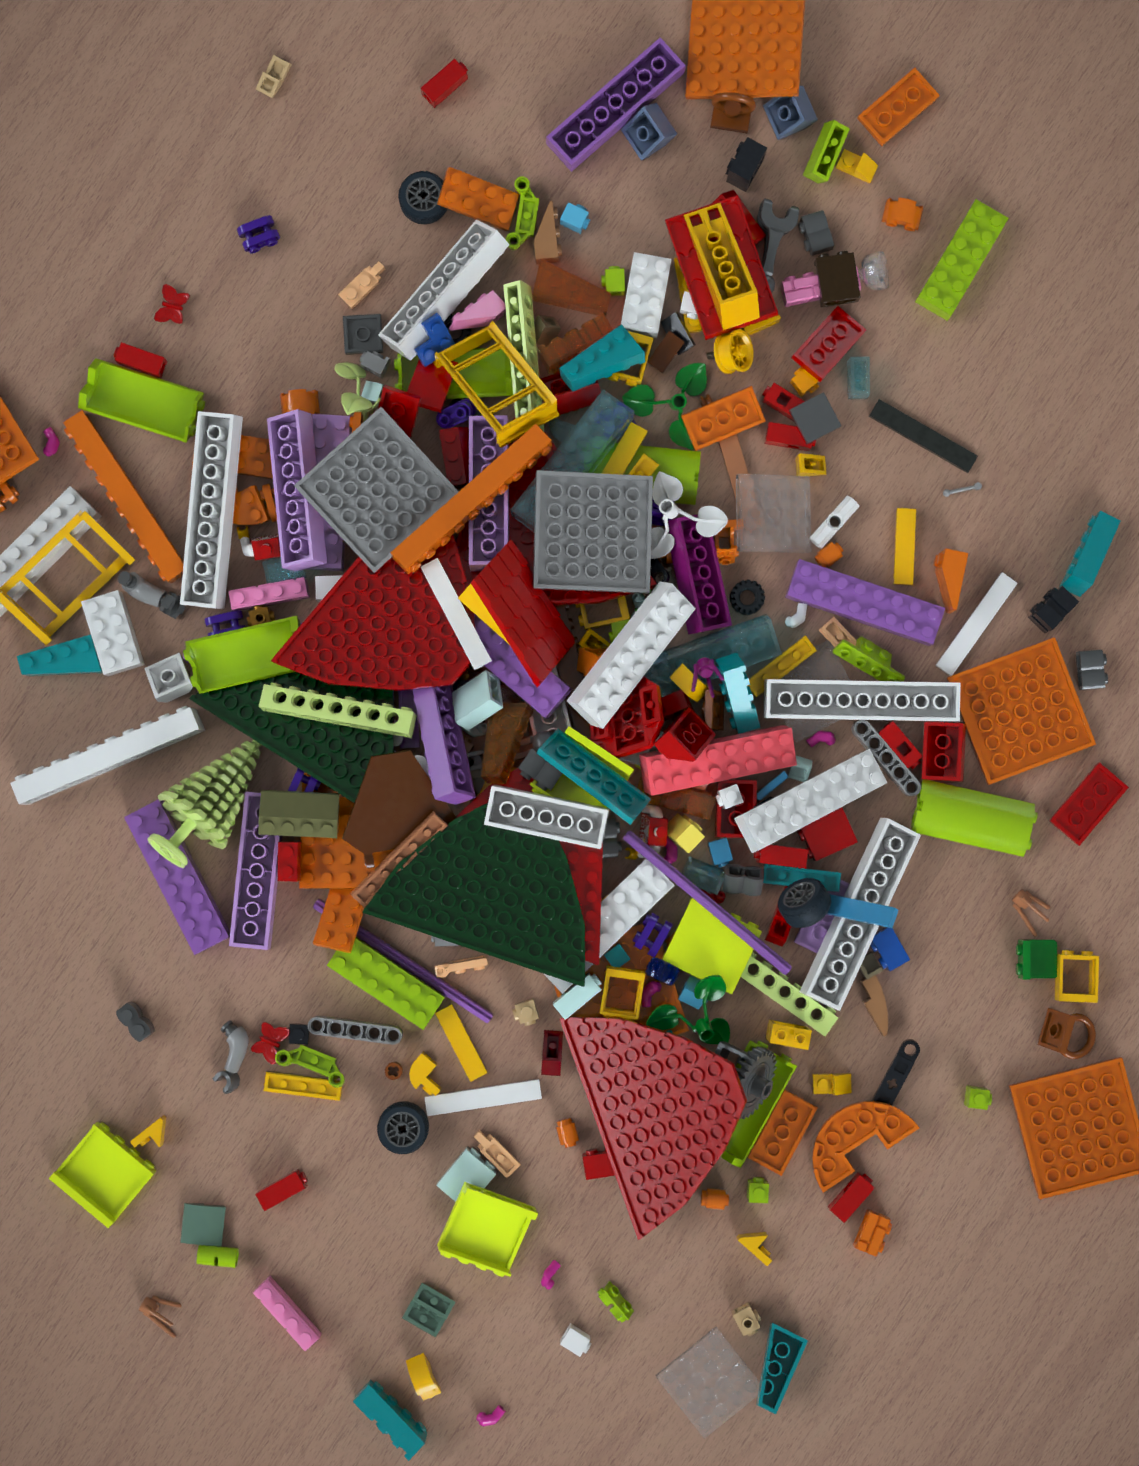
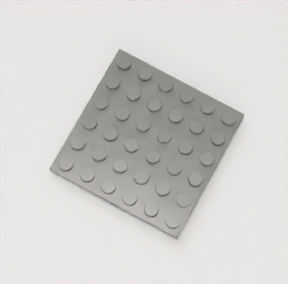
M382 407L375 411L294 485L373 573L392 558L391 551L459 492Z
M537 470L533 588L650 593L653 476Z

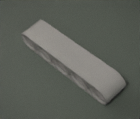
M856 721L851 729L857 740L866 750H871L876 762L904 795H917L921 790V784L868 721ZM859 723L866 727L864 734H860L857 731ZM871 738H875L878 741L876 749L871 748L869 745ZM883 753L890 755L891 759L887 764L882 761ZM897 767L903 771L901 778H897L894 775V770ZM909 782L915 785L913 793L907 791L906 787Z
M315 1016L308 1022V1030L315 1035L391 1045L399 1043L403 1037L402 1029L396 1025L327 1016ZM319 1020L322 1023V1029H314L313 1021ZM337 1022L341 1025L340 1032L336 1033L332 1030L333 1023ZM352 1025L360 1027L361 1032L359 1035H354L351 1032ZM373 1027L379 1029V1037H372L370 1029ZM396 1030L399 1033V1038L392 1040L389 1037V1031Z

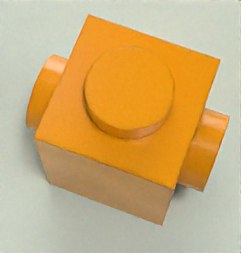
M802 367L794 372L795 376L790 381L792 387L801 397L808 392L812 394L820 387L818 385L819 381Z

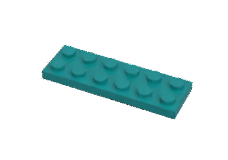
M557 729L537 751V754L630 825L651 800V798L560 729Z

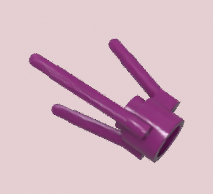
M701 658L697 661V664L693 665L694 674L691 691H695L699 673L700 676L706 678L710 695L714 698L715 695L710 676L714 670L720 680H724V677L716 667L714 659Z

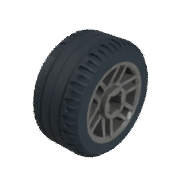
M419 171L410 174L402 182L398 195L399 203L404 215L412 222L424 225L438 221L446 213L448 208L437 205L443 185V180L438 175L428 171Z
M804 878L793 882L781 893L778 900L779 912L785 921L794 928H805L816 924L825 917L831 906V897L826 888L819 880L814 878Z
M407 1101L397 1102L387 1107L380 1116L377 1125V1133L382 1145L395 1154L415 1152L424 1144L429 1132V1121L425 1112L418 1105ZM406 1125V1130L401 1131L400 1126Z

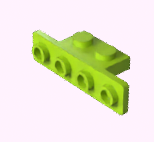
M863 636L857 639L856 646L846 640H842L833 649L835 655L879 681L903 682L905 680L903 674L891 668L892 654Z

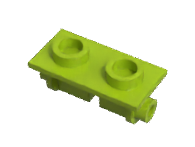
M608 1281L605 1288L602 1287L597 1291L598 1297L606 1307L610 1304L614 1305L609 1310L617 1321L620 1320L621 1323L625 1320L628 1321L634 1310L631 1304L620 1294L619 1289L611 1281Z

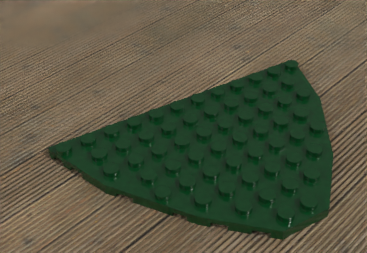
M291 672L201 694L198 692L190 696L189 699L353 803H355L371 756L394 752V735L267 712L259 707L264 684L270 685L271 683L280 684L283 688L288 689L289 686L298 687L301 689L300 691L304 692L315 690L321 695L332 693L337 695V698L342 699L345 696L353 697L359 702L370 700L375 702V705L381 706L382 703L394 706V690L327 684L301 673ZM286 695L279 698V703H283L286 700ZM300 699L297 706H302L305 703V699ZM319 702L316 705V710L321 709L324 703ZM337 706L334 709V713H339L342 710V706ZM356 709L353 712V717L359 716L361 709ZM374 713L371 717V720L378 719L380 713ZM394 716L390 719L391 724H394Z
M488 803L454 819L442 832L436 833L409 856L400 861L362 912L582 987L585 986V922L567 856L559 840L484 825ZM415 852H417L418 855L407 866L403 868L402 865L405 864Z

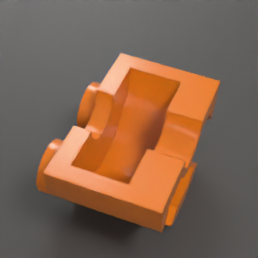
M889 198L886 201L881 222H885L890 227H896L897 224L903 225L907 231L918 230L923 206H916V201L906 198H898V201Z
M306 389L289 390L288 394H280L282 414L297 409L311 414H320L317 390L306 392Z

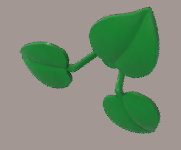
M693 363L680 369L676 374L675 384L682 388L681 394L672 396L670 400L653 401L655 398L653 389L644 384L634 386L622 395L624 405L628 406L630 412L636 416L645 417L653 412V405L669 404L671 409L678 410L679 420L671 423L669 436L675 444L689 450H694L681 418L682 408L687 404L684 392L686 391L690 396H697L705 390L707 385L706 364Z
M708 976L696 984L694 996L697 999H703L705 1018L697 1020L695 1026L684 1016L677 1014V1008L670 1004L657 1007L648 1018L646 1026L668 1030L677 1026L679 1023L678 1018H680L693 1032L698 1033L702 1042L717 1045L720 1041L729 1043L730 1027L728 1022L723 1018H714L710 1022L706 1005L707 1000L717 1001L724 996L726 984L722 976Z

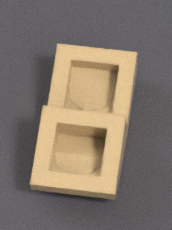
M273 55L266 72L262 73L256 90L273 98L281 87L292 64Z

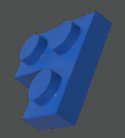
M438 313L421 323L429 340L414 349L424 367L435 361L436 352L439 353L455 344Z

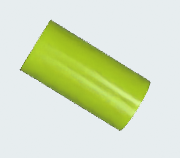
M199 1245L197 1264L236 1268L239 1248Z

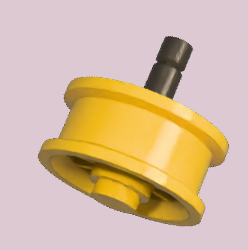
M741 329L717 336L714 342V351L707 352V359H715L717 366L725 374H732L736 370L745 372L749 370L753 362L754 353L751 339Z

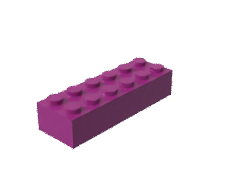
M685 516L668 520V534L675 538L674 547L670 552L678 589L696 608L686 621L688 635L732 626L713 536H701L696 530L697 521H693Z

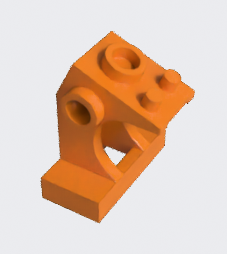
M743 519L728 520L726 526L718 534L714 535L719 564L728 565L735 563V557L739 556L738 545L734 546V530L743 529ZM719 538H729L730 548H719Z

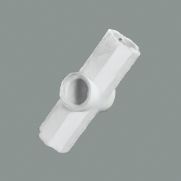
M847 495L810 536L811 542L822 549L860 507L858 503ZM836 518L839 521V526L833 527L830 524V519Z

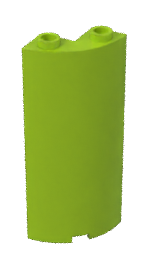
M475 348L453 361L459 364L487 348ZM502 349L459 371L478 397L513 395L510 359ZM398 353L397 359H394L395 371L398 370L399 374L398 383L395 384V388L407 392L419 361L417 355L410 361ZM453 379L446 399L468 398Z
M95 358L88 367L87 383L79 392L78 408L187 443L190 436L194 437L196 433L195 425L198 411L202 412L204 410L205 401L203 400V392Z
M587 440L586 447H582L581 459H585L583 473H602L619 443ZM640 445L624 475H628L645 453L660 464L652 474L653 485L659 471L673 476L683 486L681 497L674 502L695 505L701 452Z
M298 616L185 641L186 649L183 650L185 660L189 661L192 666L193 676H190L192 686L196 687L199 694L295 672L274 664L271 659L301 625Z
M922 779L921 790L917 794V806L911 820V830L918 834L1024 857L1026 850H1030L1032 845L1030 836L1033 823L1035 824L1037 821L1038 813L1035 812L1034 803Z
M750 1040L744 1051H752L756 1047L767 1049L768 1045L760 1040L757 1043ZM774 1053L776 1056L775 1060L777 1061L774 1066L777 1068L773 1072L775 1076L771 1079L773 1080V1087L770 1095L763 1100V1104L759 1103V1108L754 1110L753 1115L750 1114L749 1118L739 1119L727 1148L721 1158L732 1165L742 1167L797 1067L791 1063L792 1058L783 1053L781 1056ZM737 1063L735 1068L741 1069V1065Z

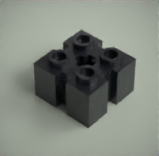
M1063 586L1058 589L1054 587L1042 597L1045 599L1043 602L1041 601L1030 610L1032 614L1028 618L1042 632L1046 633L1053 630L1079 601Z

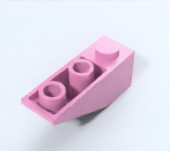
M493 290L487 295L483 293L475 304L471 302L464 309V312H458L452 317L451 320L453 322L449 329L460 330L486 327L492 321L495 323L506 312L505 302Z

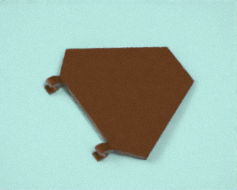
M410 750L375 755L370 758L342 839L364 854L366 868H373L375 866L372 853L396 849L433 811L447 825L457 817L446 802L435 800L432 794L431 780Z

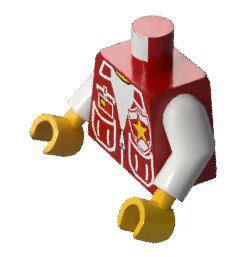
M245 525V530H239V527H237L238 538L240 539L245 556L253 557L254 560L281 556L279 534L249 539L248 526Z
M648 804L641 812L639 838L659 853L660 849L667 845L668 818L663 816L660 807ZM625 848L626 851H630V855L625 857L626 859L636 860L638 857L645 858L634 848Z

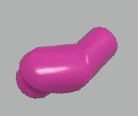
M52 427L43 431L48 439L43 453L48 457L57 452L60 444Z
M817 731L806 742L812 748L819 742L833 745L836 739L832 732Z
M667 836V845L665 847L667 851L664 859L672 864L678 858V847Z
M651 981L643 988L642 1007H651V996L661 991L662 985L660 982Z
M555 1260L546 1268L541 1279V1285L547 1290L553 1287L554 1281L551 1278L561 1267Z
M498 1405L492 1414L486 1415L484 1412H480L476 1420L483 1427L494 1425L506 1411L502 1406Z

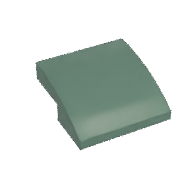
M184 1203L180 1242L195 1245L222 1246L226 1207L200 1203Z
M421 1283L402 1319L436 1338L455 1301Z

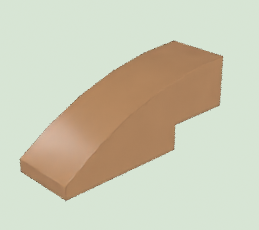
M876 975L867 980L863 978L860 980V983L869 998L862 1002L880 1034L886 1036L888 1034V1012L882 987Z

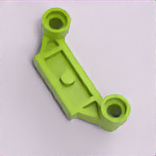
M524 176L518 177L514 183L515 190L520 195V203L515 232H511L506 236V241L509 244L508 247L511 250H517L529 237H534L540 198L534 196L530 189V182Z
M300 1045L299 1048L291 1051L280 1050L275 1055V1060L280 1066L297 1064L329 1077L330 1085L335 1088L344 1085L345 1078L336 1065L337 1059L304 1045ZM283 1057H287L285 1062H282ZM340 1078V1082L335 1083V1079Z

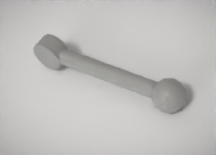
M977 482L973 486L954 490L945 489L943 495L948 497L953 493L972 489L980 490L982 484Z

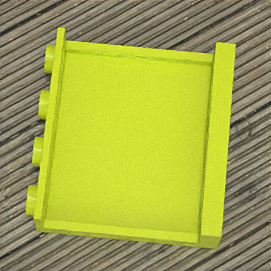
M568 726L564 732L566 735L624 779L629 780L634 772L633 768ZM562 774L552 791L547 789L545 792L536 786L537 781L535 780L530 783V786L533 787L531 790L533 793L607 808L564 774Z
M691 897L661 961L700 980L708 976L720 975L726 984V993L733 994L754 949ZM731 913L736 920L755 936L760 937L762 931L758 929V925L750 921L746 924L740 921L742 917Z
M96 1122L49 1179L109 1228L156 1173V1170L154 1169V1164L147 1159L143 1160L135 1148H129L125 1145V1140L122 1137L113 1135L105 1123Z
M464 1181L437 1247L440 1254L446 1258L454 1257L463 1264L468 1265L472 1263L484 1271L489 1269L500 1277H504V1275L511 1277V1265L531 1219L536 1220L538 1212L534 1206Z

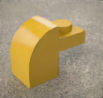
M424 1051L416 1058L410 1068V1081L415 1089L422 1084V1089L426 1093L436 1096L442 1088L428 1075L437 1066V1063Z
M424 1353L406 1360L412 1384L416 1393L422 1397L423 1401L441 1393L440 1386L433 1376L430 1362Z

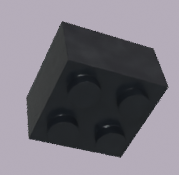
M749 137L746 138L745 142L741 141L736 150L735 157L730 160L725 174L728 176L726 182L747 192L764 161L767 147Z

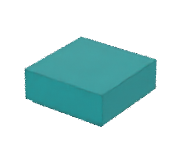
M617 944L604 954L613 967H621L630 960V957L620 944Z

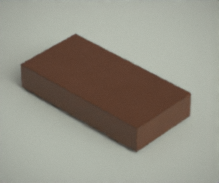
M669 331L648 360V363L661 373H664L685 341L672 331Z

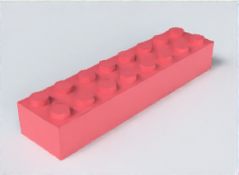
M786 725L712 739L694 762L667 759L658 750L639 754L644 792L651 796L797 765L792 728Z

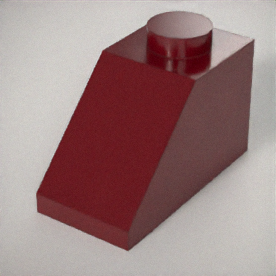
M544 1030L541 1075H561L563 1031Z

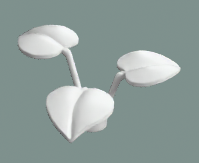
M660 471L653 485V500L664 515L662 519L665 523V531L661 527L652 528L651 559L663 557L673 549L675 538L668 534V519H673L678 514L697 521L696 530L704 537H712L718 534L728 522L726 514L715 506L700 508L698 518L679 509L673 501H677L681 497L683 486L677 478Z

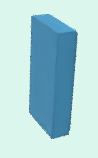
M782 771L757 792V801L763 799L788 778L787 773Z

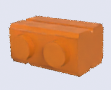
M867 1209L853 1246L858 1250L877 1257L878 1252L882 1253L885 1242L883 1239L885 1234L889 1235L892 1224L890 1223V1218Z

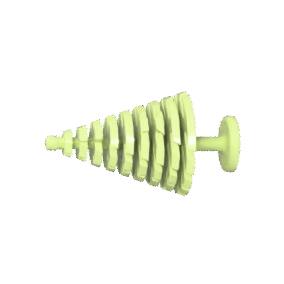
M253 739L252 742L245 741L241 744L243 749L235 747L231 750L233 757L226 753L221 756L223 761L214 760L210 763V766L206 765L199 770L200 773L194 772L190 775L191 777L181 780L179 783H182V785L175 784L168 791L165 790L158 795L159 801L166 800L162 806L166 811H174L171 816L176 821L182 822L170 840L159 834H151L147 839L150 845L165 859L181 868L188 864V860L178 847L192 830H195L192 834L199 839H210L207 844L220 849L226 848L228 837L232 833V830H229V828L235 824V815H238L240 810L239 804L243 802L244 793L249 786L245 781H251L253 776L251 770H255L257 765L253 758L259 759L261 752L258 748L262 745Z

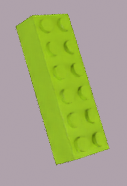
M975 199L915 303L948 321L1009 218Z
M358 937L355 938L351 953L337 950L327 964L329 968L422 1030L425 1029L446 997Z

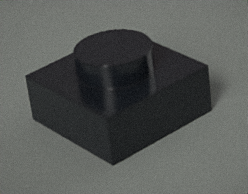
M290 1024L289 1044L308 1045V1024Z

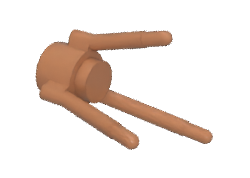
M1021 889L1012 898L1014 902L1012 906L1018 911L1033 936L1036 937L1037 933L1021 907L1026 909L1029 906L1048 922L1049 918L1032 904V900L1046 909H1050V906L1031 895L1028 891Z
M154 1295L152 1298L146 1297L139 1311L143 1312V1315L150 1318L172 1338H175L176 1335L158 1320L160 1319L169 1326H173L171 1321L157 1313L160 1307L157 1303L178 1308L181 1307V1304L160 1299Z

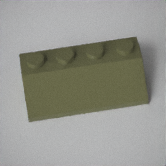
M261 790L258 835L337 838L340 794Z

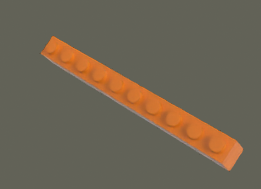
M81 410L63 423L66 426L64 429L65 433L70 439L73 438L77 444L74 446L79 454H84L87 458L85 460L86 465L91 471L94 469L97 474L96 480L108 490L106 492L107 497L111 502L115 501L118 505L116 508L117 512L122 518L125 517L129 523L126 525L131 533H136L139 537L137 542L143 550L146 548L150 555L147 557L153 566L156 564L160 569L158 574L162 580L173 583L182 577L183 559L88 415Z
M537 424L532 426L391 551L392 558L407 574L411 571H417L421 566V562L426 558L430 559L436 553L435 550L439 546L446 545L455 532L459 533L463 530L466 522L474 520L484 506L485 508L490 506L494 501L493 498L498 494L502 495L508 489L510 483L518 481L527 468L531 469L534 467L537 459L542 455L546 456L552 449V440Z

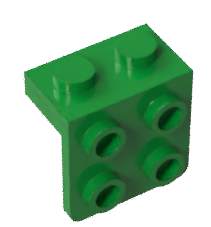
M1018 939V944H1016V955L1018 956L1016 974L1018 978L1023 980H1031V978H1056L1057 942L1055 940Z

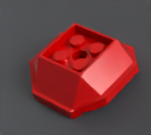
M643 676L603 729L590 725L591 741L616 758L653 748L664 724L660 686Z

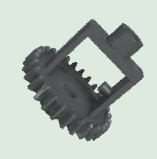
M720 1041L715 1051L716 1054L725 1059L728 1058L730 1051L739 1055L736 1062L741 1065V1069L736 1068L747 1098V1103L739 1119L749 1118L750 1114H754L755 1109L758 1110L759 1103L763 1104V1100L772 1091L773 1080L771 1079L775 1076L773 1072L777 1068L774 1066L777 1063L775 1060L776 1056L774 1052L764 1047H756L752 1051L746 1052L725 1041Z

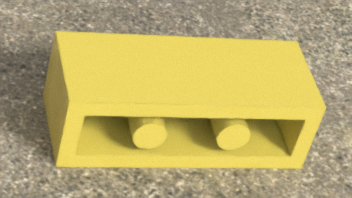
M677 813L668 822L667 835L688 854L705 837L701 833L703 829L686 815L682 817Z

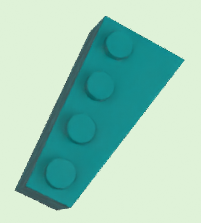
M621 324L561 366V378L573 392L595 383L596 380L604 377L608 378L613 373L630 369V366L645 363V352Z
M1099 511L1095 516H1091L1087 523L1089 528L1083 533L1080 539L1081 544L1076 549L1073 555L1074 558L1067 568L1059 587L1063 586L1070 593L1080 597L1093 585L1121 520L1102 511Z
M91 635L17 656L21 674L25 676L103 673Z
M738 653L715 659L716 667L724 677V680H721L722 684H719L722 695H725L727 701H724L726 711L731 713L732 718H729L731 728L736 729L738 734L760 728L756 707L751 702L754 700L750 687L747 686L750 685V682L745 672L747 670L744 662Z
M770 1323L756 1405L773 1414H777L808 1340L774 1323Z
M370 1380L355 1396L353 1402L370 1421L374 1419L377 1421L378 1429L383 1434H389L393 1441L392 1444L397 1449L399 1447L406 1452L404 1457L410 1461L425 1444L427 1429L421 1422H416L406 1408L402 1409L392 1395L388 1396L378 1382Z

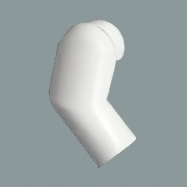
M798 603L797 613L792 617L788 616L786 618V626L796 628L805 621L807 604Z

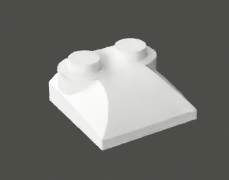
M180 653L144 668L157 702H170L189 693L193 688Z

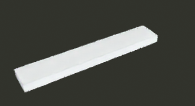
M436 558L421 566L474 670L491 662L492 660L461 601L458 599L459 597L439 559Z
M1003 572L1000 573L935 666L949 676L954 674L1013 591L1017 582Z
M539 1079L437 1094L436 1096H425L427 1116L537 1100L542 1099Z

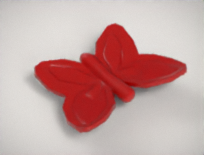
M165 284L162 288V294L167 302L163 301L162 306L166 307L160 308L155 313L154 320L167 322L171 319L173 322L181 324L183 322V315L180 310H183L181 305L188 301L190 295L188 293L177 294L172 286Z
M263 1022L261 1024V1032L263 1036H260L261 1041L252 1045L251 1051L263 1053L266 1061L274 1065L277 1053L275 1047H280V1044L277 1042L285 1040L290 1030L285 1027L274 1029L271 1024Z

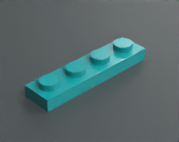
M764 864L763 883L789 886L800 879L814 878L819 880L827 891L839 892L841 873Z

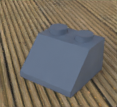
M799 86V96L774 97L763 105L777 140L802 131L818 120L804 86Z
M657 103L643 106L621 129L641 161L666 146L677 135V132Z

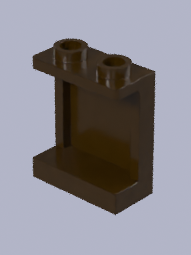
M841 251L837 255L832 256L829 254L819 255L814 261V266H816L821 295L820 307L858 302L861 296L854 252Z

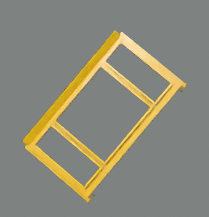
M493 321L486 328L439 353H435L434 365L437 369L443 366L491 425L496 432L497 444L500 448L520 438L535 424L540 427L559 416L556 397ZM491 339L496 342V344L455 366L451 363L454 359ZM502 349L529 382L530 386L487 408L459 371ZM534 391L545 402L503 426L493 415Z
M80 510L0 587V603L47 646L52 641L51 636L82 607L81 601L90 599L126 563L131 565L135 559L86 511L82 512ZM82 520L120 555L107 568L70 534ZM65 537L102 573L61 611L25 575ZM20 580L57 614L45 628L7 594Z

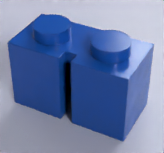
M884 927L876 932L870 947L873 952H878L880 956L878 961L883 969L886 968L888 971H892L910 961L893 928Z

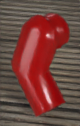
M701 888L717 904L724 902L726 895L723 891L708 893Z

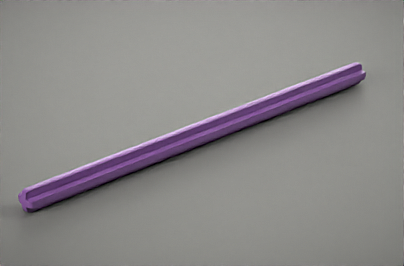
M630 830L624 835V841L781 973L786 975L791 970L792 966L637 835Z
M318 899L313 908L322 914L326 902ZM359 925L356 937L484 1022L488 1023L491 1020L493 1013Z

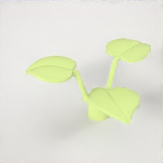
M348 362L336 364L334 369L338 375L357 381L356 394L346 392L341 396V403L346 414L362 412L363 422L366 421L369 414H373L378 406L380 398L372 406L368 399L360 396V378L366 377V372L361 366Z

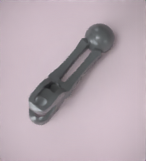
M764 198L759 207L757 223L766 235L761 264L771 293H773L775 280L772 275L776 252L782 236L788 234L797 225L799 208L792 206L787 210L785 218H778L772 212L773 202Z
M540 731L535 736L531 735L508 743L492 744L487 749L467 753L470 771L501 767L513 761L525 759L530 750L502 757L499 756V753L532 744L533 750L537 752L553 733Z

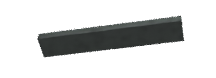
M880 399L869 415L875 421L966 473H969L978 455Z

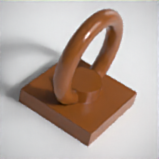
M732 92L714 95L711 99L714 107L710 128L747 134L751 113L756 109V102L753 98Z
M705 690V695L702 697L705 701L702 705L703 721L712 730L724 731V695L720 691L714 690L715 697L712 698L709 690Z
M1048 1008L1037 1045L1059 1052L1069 1059L1082 1058L1090 1052L1095 1043L1096 1031L1094 1024L1083 1014L1075 1013L1069 1015ZM1075 1021H1080L1087 1028V1042L1082 1049L1075 1052L1069 1051L1067 1047Z

